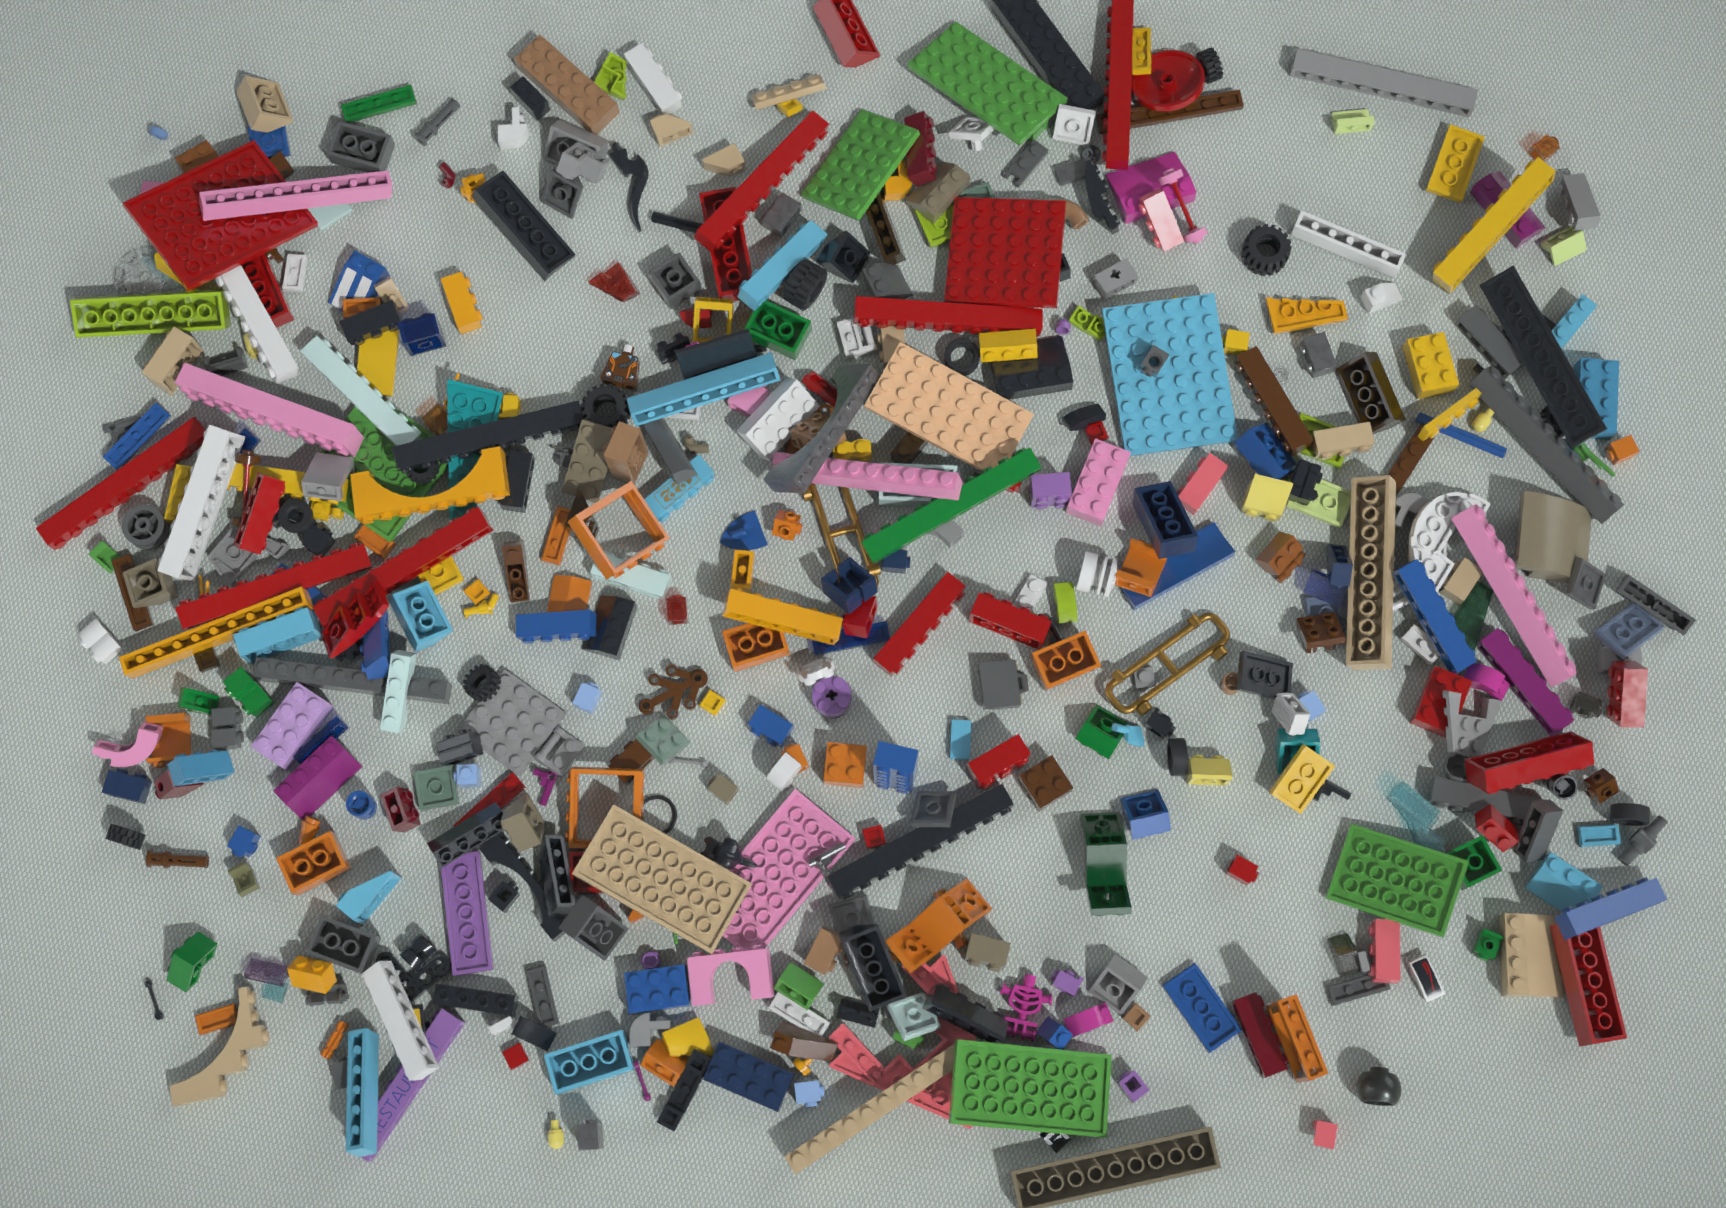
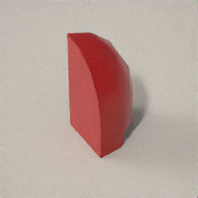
M694 307L680 311L682 320L686 325L693 328ZM700 309L699 329L712 327L711 309Z

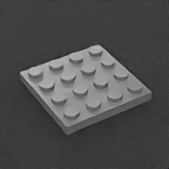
M504 669L499 675L501 684H498L500 690L496 689V696L493 694L491 695L493 697L491 700L487 698V702H479L457 732L459 733V731L465 729L478 732L483 751L520 777L534 759L535 754L541 750L553 734L554 729L566 717L567 713Z

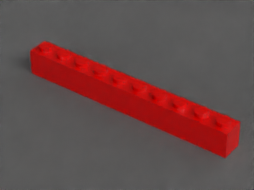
M1112 0L1111 6H1108L1107 18H1110V22H1107V33H1110V38L1106 39V49H1109V54H1106L1105 65H1109V70H1105V81H1108V86H1105L1104 97H1108V102H1104V113H1107V118H1104L1103 129H1107V134H1103V145H1106V150H1103L1102 162H1106L1105 169L1128 170L1134 0Z
M812 110L698 228L694 239L710 252L715 248L719 249L724 244V239L727 236L731 237L737 230L736 226L739 223L742 225L747 220L749 212H755L760 206L759 202L762 199L766 200L772 193L770 190L773 187L778 188L783 181L782 178L785 175L789 176L793 172V166L796 163L800 164L805 159V154L808 151L811 153L817 146L816 142L819 139L822 141L827 136L829 123Z
M856 296L853 324H858L860 327L873 325L878 328L895 326L896 329L900 330L914 328L917 331L933 329L935 332H943L944 330L952 331L953 333L970 332L974 335L988 332L1036 329V337H1039L1043 330V309Z
M195 416L37 526L36 530L53 550L64 547L67 541L78 537L87 527L95 525L98 519L112 513L115 507L129 501L131 496L143 491L152 481L159 480L162 474L174 469L176 464L182 460L190 458L193 452L202 446L206 429Z
M479 507L471 508L462 517L452 519L449 525L434 530L433 534L429 537L421 538L414 546L401 550L396 557L386 559L381 566L371 568L366 572V575L353 579L344 588L336 589L333 595L318 600L317 604L312 608L322 626L325 627L340 605L347 607L357 592L361 594L366 592L373 580L381 583L386 596L494 531Z
M360 542L349 545L347 550L336 549L331 551L329 556L323 557L318 555L312 557L311 562L304 564V561L292 564L293 568L286 570L285 567L274 570L272 575L261 574L256 576L254 581L248 582L243 580L237 582L236 587L230 589L228 586L217 589L218 593L212 595L209 592L199 595L198 599L194 601L190 599L179 602V606L175 607L182 629L187 630L211 622L299 587L309 589L371 568L372 564L364 544L360 545Z

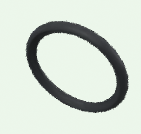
M661 795L647 797L644 799V805L650 800L660 799L666 801L671 806L673 820L667 829L661 831L667 834L672 830L677 821L675 805L670 799Z

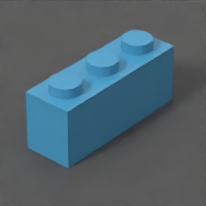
M219 749L204 754L202 751L188 756L185 753L179 754L174 757L173 761L167 764L174 786L224 780L235 772L229 752L219 751Z

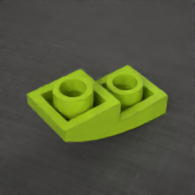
M1080 305L1076 306L1068 319L1070 324L1101 341L1105 336L1103 319L1097 314L1092 315Z
M1073 582L1053 583L1057 622H1078Z

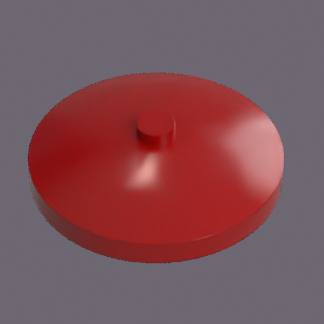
M1165 50L1151 54V74L1133 75L1132 73L1131 89L1134 98L1142 106L1162 112L1174 111L1188 106L1199 97L1205 84L1204 69L1199 60L1189 53L1178 50Z

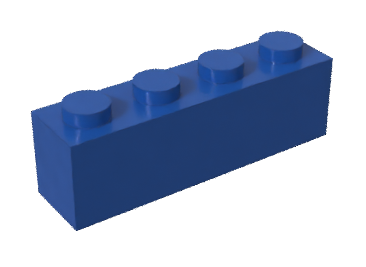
M590 609L516 615V638L525 644H532L535 640H541V642H552L553 639L571 641V638L588 640L590 637L596 636V613Z

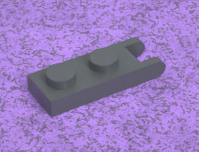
M1034 139L1005 173L1004 178L1008 179L1012 174L1019 179L1015 184L1019 188L1048 154L1049 150Z

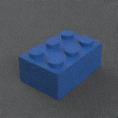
M684 964L624 973L628 1011L631 1015L691 1006L687 968Z

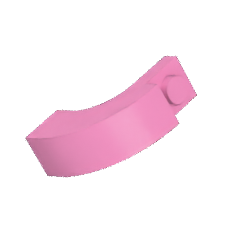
M144 721L138 730L135 742L128 745H120L99 739L93 747L92 754L104 759L111 758L110 766L128 767L136 765L152 753L161 738L163 726Z

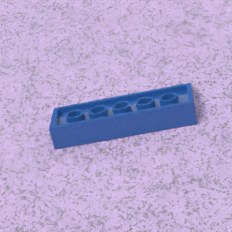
M1215 522L1196 532L1198 539L1195 552L1167 557L1152 597L1121 588L1133 610L1140 608L1234 556L1236 551L1223 536Z

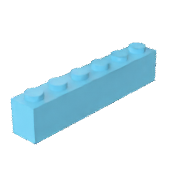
M812 220L806 225L803 223L798 228L795 236L791 235L783 247L779 246L776 249L772 258L768 257L763 262V267L760 270L758 268L755 269L750 276L751 278L741 283L737 297L755 311L790 277L794 269L803 260L808 259L824 244L828 234Z
M367 1028L348 1032L345 1152L357 1157L377 1154L379 1034Z

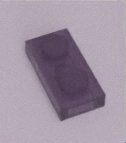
M251 958L244 972L245 979L283 987L289 976L288 966Z

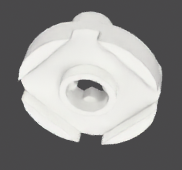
M821 658L802 666L803 671H796L798 680L809 686L816 683L817 679L833 676L835 665L832 658H827L828 661L825 662Z

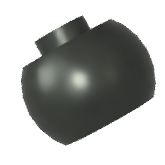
M1370 1067V1071L1360 1074L1356 1084L1358 1098L1365 1104L1394 1106L1401 1097L1402 1088L1398 1076L1389 1073V1069L1385 1067Z

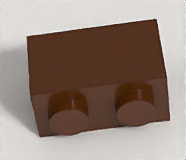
M636 739L634 742L632 740L624 746V751L620 755L616 754L609 761L610 765L608 767L644 769L655 758ZM616 775L626 786L634 779V776Z

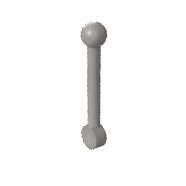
M675 757L668 760L670 764L679 762L701 765L703 768L708 766L706 760L694 761Z

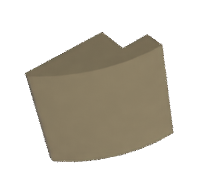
M1524 490L1520 495L1514 560L1515 569L1527 570V577L1569 583L1576 558H1583L1588 562L1592 514L1584 506L1552 495Z

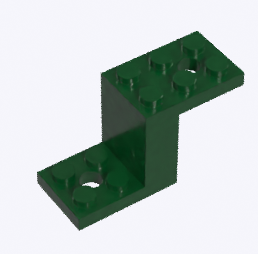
M1120 812L1080 814L1085 841V887L1091 916L1132 914V906L1127 888V841Z

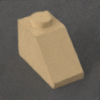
M667 113L657 115L650 120L652 131L659 146L693 134L691 122Z
M735 143L702 159L703 167L706 171L729 177L739 175L746 169L745 160Z

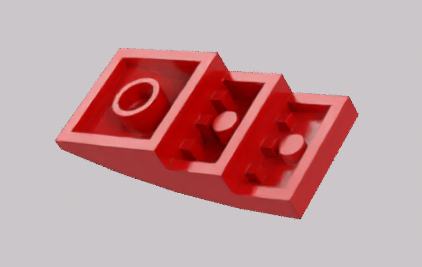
M373 580L364 594L357 592L347 607L340 605L321 632V636L329 658L336 657L367 633L388 609L389 603L380 582Z

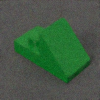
M181 687L177 707L185 708L188 712L212 715L211 709L217 708L219 696Z

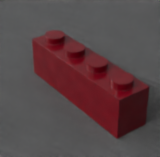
M925 111L904 118L905 125L917 129L920 133L906 154L908 178L916 187L936 180L934 121Z
M1257 992L1231 1001L1261 1077L1267 1078L1287 1070L1288 1059L1285 1053L1280 1051V1039L1276 1033L1273 1034L1271 1029L1273 1023L1269 1014L1264 1012L1263 1007L1265 1004L1261 995H1257Z

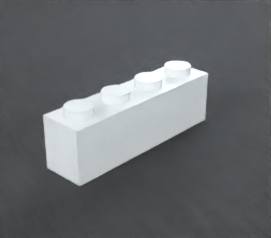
M641 43L624 53L626 64L660 114H671L682 108L681 100L683 98L677 89H673V83L669 76H664L662 73L663 68L660 63L653 60L654 56L651 50L645 48Z

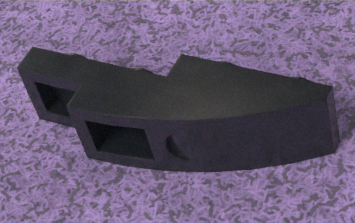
M1088 160L1086 161L1085 182L1091 210L1096 221L1099 222L1104 219L1112 234H1115L1119 231L1118 225L1121 223L1117 215H1112L1109 209L1112 207L1107 198L1103 199L1108 196L1107 190L1109 186L1105 179H1100L1098 175L1100 170L1096 163L1092 165L1091 161Z

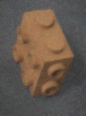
M818 412L790 430L792 444L796 448L802 449L823 428L829 417ZM845 432L843 433L842 437L840 438L836 446L842 443L843 441L847 440Z

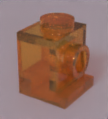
M1547 134L1536 144H1533L1527 154L1534 161L1539 157L1546 162L1559 150V141L1556 137H1550Z

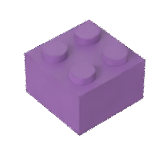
M1070 472L1031 475L1029 483L1031 508L1036 507L1037 510L1046 509L1047 506H1055V508L1066 507L1072 495Z

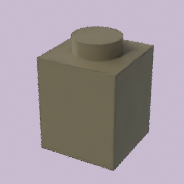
M720 773L717 777L714 775L707 784L709 786L708 791L727 806L739 792V788Z

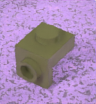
M245 861L228 870L241 897L260 888L254 870Z

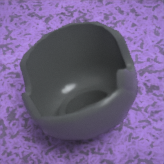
M1454 754L1445 759L1443 772L1447 779L1463 783L1467 781L1464 760L1468 759L1466 756Z

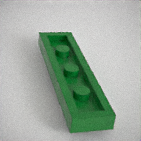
M412 85L341 104L345 122L352 123L415 105L417 101Z

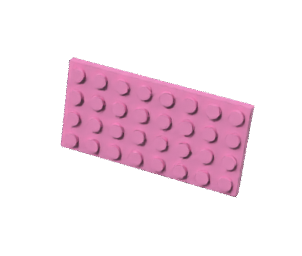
M794 789L742 851V856L755 862L756 867L752 868L738 864L734 868L727 869L752 883L724 932L723 937L735 947H744V950H752L751 946L761 944L766 948L824 879L818 866L816 865L811 868L808 860L843 842L846 849L830 857L832 863L827 865L830 871L854 843L856 838L798 790Z

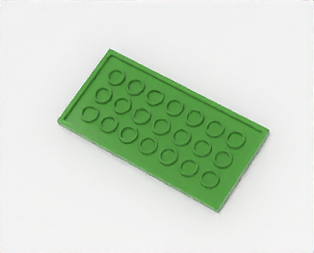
M956 21L908 62L910 70L1019 146L1058 111L1059 104L1065 105L1067 103L1066 96Z
M955 1039L949 1124L1106 1138L1112 1055Z

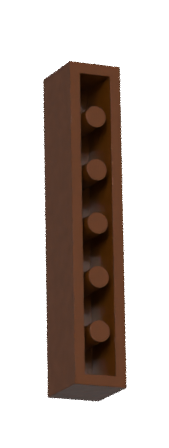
M1255 346L1237 355L1234 364L1239 374L1242 373L1244 376V383L1254 393L1253 398L1257 405L1260 404L1263 408L1262 412L1267 421L1270 420L1272 423L1274 434L1281 438V445L1284 451L1289 452L1293 456L1311 447L1313 438L1258 347Z

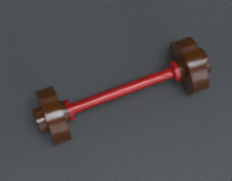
M242 450V453H235V462L243 463V466H245L243 510L240 516H232L231 525L237 526L238 529L248 502L250 467L253 464L261 463V455L255 454L254 450Z

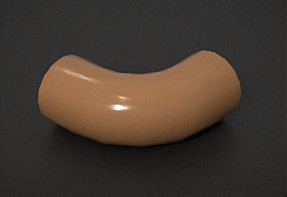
M1055 199L1066 200L1065 219L1069 221L1074 230L1082 228L1089 222L1085 211L1077 203L1068 199Z

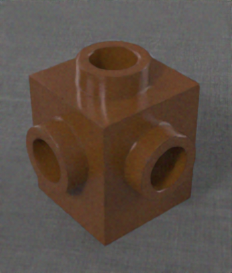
M1604 768L1584 779L1586 795L1590 799L1596 800L1599 804L1619 792L1616 777Z

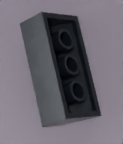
M878 924L856 925L838 932L841 944L869 1011L907 997Z
M936 984L931 987L922 1009L986 1042L1001 1043L1005 1040L1008 1021L1003 1019L1004 1016L1002 1014L986 1010V1006L981 1003L968 1001L967 996L951 992L950 988L944 984Z

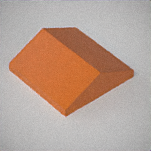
M554 575L547 612L587 610L592 581L575 576Z

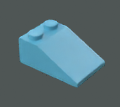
M392 871L384 873L350 889L348 892H344L338 898L339 903L336 907L353 921L364 924L402 877Z

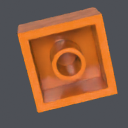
M827 742L824 784L863 788L867 746Z

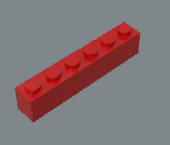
M947 572L873 658V663L890 677L894 673L897 675L903 669L904 665L902 664L906 659L910 660L915 655L916 647L919 644L922 646L929 638L927 634L939 627L941 624L939 620L944 615L947 617L953 610L952 605L956 601L960 602L966 594L964 592L966 586Z

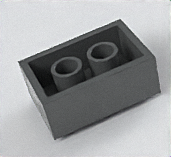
M338 121L327 156L332 164L366 173L386 171L395 142L389 134Z
M584 895L576 902L573 909L559 926L560 930L604 961H606L629 929Z
M321 915L305 953L362 974L369 969L381 937Z

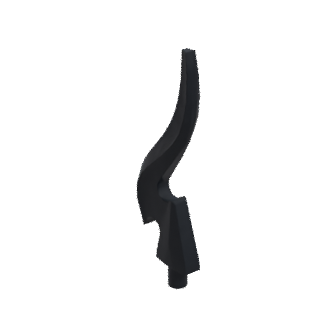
M615 142L612 144L614 152L609 153L611 160L625 178L630 174L636 175L629 197V213L638 232H641L638 206L649 177L648 167L638 154L636 160L630 161L626 148L621 149L619 143Z

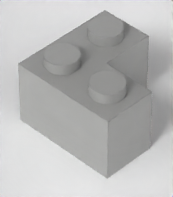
M577 142L562 153L556 172L570 180L581 175L588 182L596 184L604 177L610 159Z

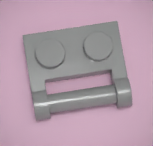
M556 727L553 731L554 734L539 753L537 752L533 758L563 778L585 749V745L567 734L560 727ZM559 739L564 740L550 760L546 759L545 757Z

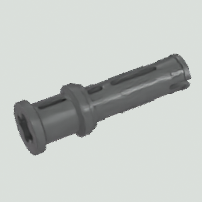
M452 98L430 122H425L424 127L418 133L415 132L413 134L416 141L422 146H426L427 141L433 135L436 136L438 129L461 107L460 104Z

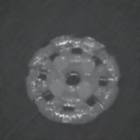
M140 245V248H132L124 253L119 259V264L115 266L112 277L117 295L133 294L134 292L136 294L172 292L174 288L176 289L178 282L156 269L153 258L157 251L153 245ZM127 265H130L131 267L128 272L124 270ZM148 272V279L142 281L141 275Z

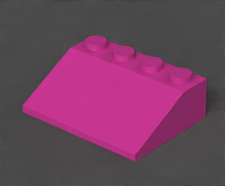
M1175 152L1129 166L1128 170H1117L1105 175L1124 224L1146 217L1138 207L1140 204L1138 198L1158 188L1164 191L1171 209L1180 206L1173 187L1169 186L1168 183L1161 186L1158 178L1164 176V171L1171 168L1174 171L1181 168L1184 175L1178 178V183H1176L1184 203L1194 202L1197 193L1190 175Z

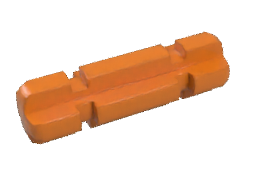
M338 1021L335 1026L336 1030H333L325 1044L327 1045L326 1048L323 1047L320 1053L322 1057L331 1059L334 1054L333 1050H336L344 1036L343 1033H346L349 1027L347 1023Z

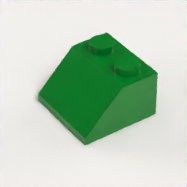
M1096 704L1075 739L1082 745L1096 751L1100 756L1109 759L1124 736L1123 733L1113 731L1111 726L1114 723L1124 726H1130V724Z

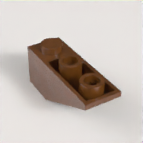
M524 540L504 542L502 551L510 602L530 601Z

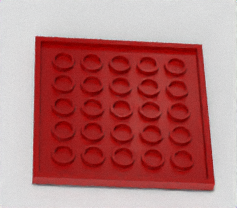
M955 197L944 302L1057 309L1066 200Z

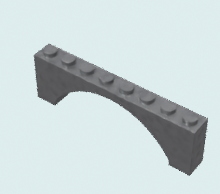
M871 364L839 365L831 377L832 382L837 386V401L831 416L817 435L802 449L779 464L772 465L763 480L774 492L805 493L878 382L880 375Z

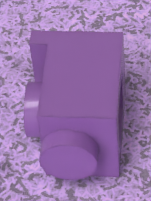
M1056 969L1051 980L1054 981L1053 987L1074 997L1084 978L1080 976L1076 979L1074 978L1076 974L1067 969L1064 972Z
M1126 1070L1119 1076L1120 1081L1117 1084L1131 1103H1134L1149 1091V1088L1135 1070L1132 1072ZM1129 1081L1134 1082L1135 1087L1133 1089L1128 1087Z

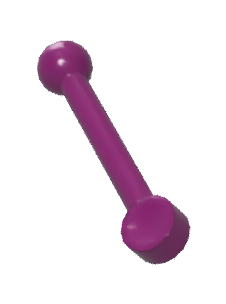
M635 1060L633 1062L644 1092L643 1099L650 1101L651 1095L647 1092L639 1062Z

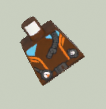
M625 344L622 353L615 351L611 353L600 377L602 384H612L613 387L617 386L637 392L640 361L637 356H633L635 349L633 346Z

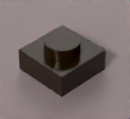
M213 647L194 654L201 673L220 667L216 651Z

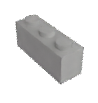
M1585 173L1562 176L1561 182L1557 187L1558 194L1562 196L1563 207L1568 212V221L1572 224L1574 231L1596 228L1601 215Z

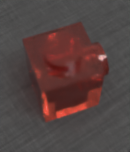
M672 595L671 598H666L669 625L689 624L686 597Z

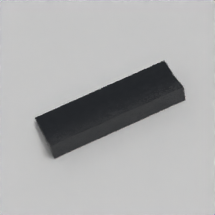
M504 170L475 189L472 198L544 282L575 257L576 254Z

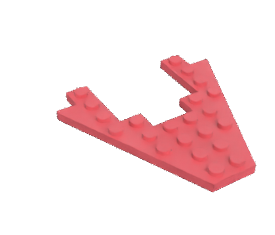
M944 954L931 967L925 963L911 974L902 966L927 994H929L931 987L936 984H944L950 988L951 992L959 993ZM937 1017L941 1028L935 1030V1033L942 1041L914 1069L900 1054L884 1067L846 1025L842 1023L829 1036L831 1040L838 1042L837 1047L842 1051L829 1064V1067L884 1091L954 1045L955 1039L977 1041L975 1035ZM953 1070L907 1100V1102L949 1120ZM962 1125L969 1129L973 1127L971 1125Z

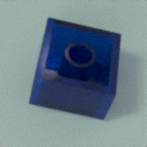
M424 313L420 317L414 319L406 318L398 323L403 345L410 356L447 346L442 326L435 313Z

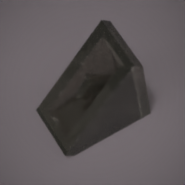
M1348 933L1327 938L1340 977L1360 972L1358 950Z

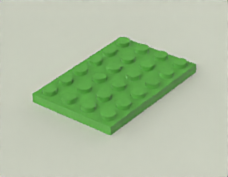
M861 109L802 191V198L859 221L920 135L919 131Z
M1351 823L1326 899L1444 938L1469 861Z

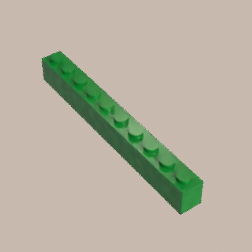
M1023 447L1015 452L1014 457L1010 459L1005 457L998 461L999 465L992 468L989 466L982 470L980 476L975 478L973 475L964 481L965 484L962 485L959 500L933 497L930 500V504L926 506L921 504L913 509L915 512L907 515L905 513L898 517L896 523L892 525L887 523L880 527V532L876 534L871 532L864 536L861 544L872 564L1039 472L1042 467L1032 449H1025Z

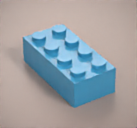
M1581 357L1574 365V371L1607 427V430L1592 438L1610 440L1617 434L1619 361Z

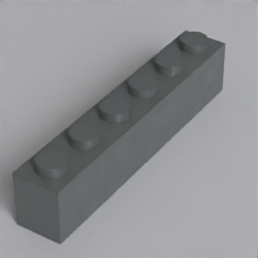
M1434 777L1430 780L1427 803H1431L1435 808L1450 807L1454 812H1472L1471 815L1473 816L1491 804L1515 825H1523L1532 802L1543 800L1501 790L1494 794H1487L1472 784L1440 777Z

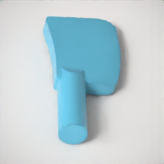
M1116 723L1111 726L1113 731L1123 733L1126 742L1136 747L1144 746L1145 741L1141 726H1124Z

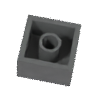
M680 252L648 272L651 282L670 309L702 290L700 280Z

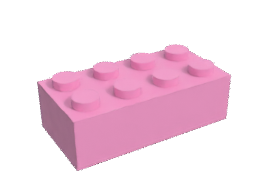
M1095 438L1066 513L1102 527L1131 452Z

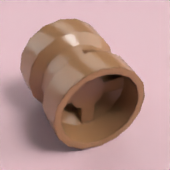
M1230 672L1222 679L1220 686L1225 694L1234 695L1238 692V673Z

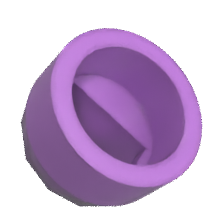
M1065 318L1059 319L1056 323L1055 331L1062 335L1070 333V322Z

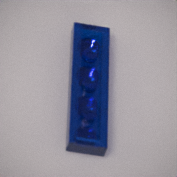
M887 621L872 624L867 638L845 635L843 629L840 631L839 640L835 645L812 640L814 655L818 656L888 642L890 639Z

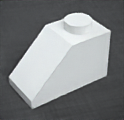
M1380 283L1365 289L1360 297L1368 314L1403 300L1395 283Z

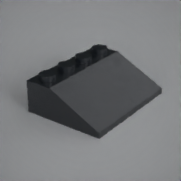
M749 328L675 350L685 380L757 357Z
M1062 336L1037 340L1038 358L991 362L996 394L1011 400L1072 390L1074 381Z

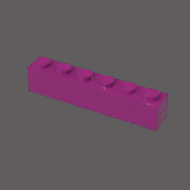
M1497 628L1476 644V647L1494 669L1505 675L1504 680L1510 684L1509 687L1550 736L1558 734L1574 721L1572 712L1560 703V698L1555 692L1550 691L1545 679L1538 676L1534 671L1533 665L1522 657L1520 649L1512 645L1506 632Z

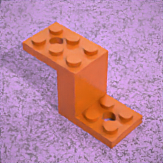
M967 878L938 897L910 924L889 937L885 943L911 974L939 954L969 926L988 914L992 907Z

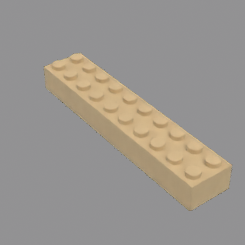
M1390 475L1352 478L1349 555L1353 563L1350 586L1348 587L1346 665L1352 670L1392 668L1394 576L1391 572L1394 571L1396 481Z

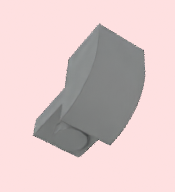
M1407 493L1400 496L1396 500L1395 531L1397 532L1400 529L1406 516L1415 519L1419 511L1430 499L1415 493Z
M651 1013L639 1016L630 1028V1047H651L652 1030L672 1029V1021L667 1020V1017H655V1021H652Z

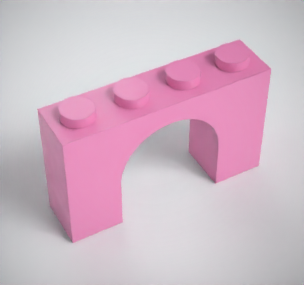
M763 944L751 946L752 950H744V947L732 948V952L724 953V949L714 950L712 955H705L704 951L692 952L693 956L687 957L692 1006L716 1003L713 978L716 969L725 961L737 962L746 969L750 982L751 1000L775 996L770 949L764 948Z

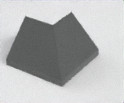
M555 169L550 170L541 202L572 219L583 190L579 176L570 180L562 177Z

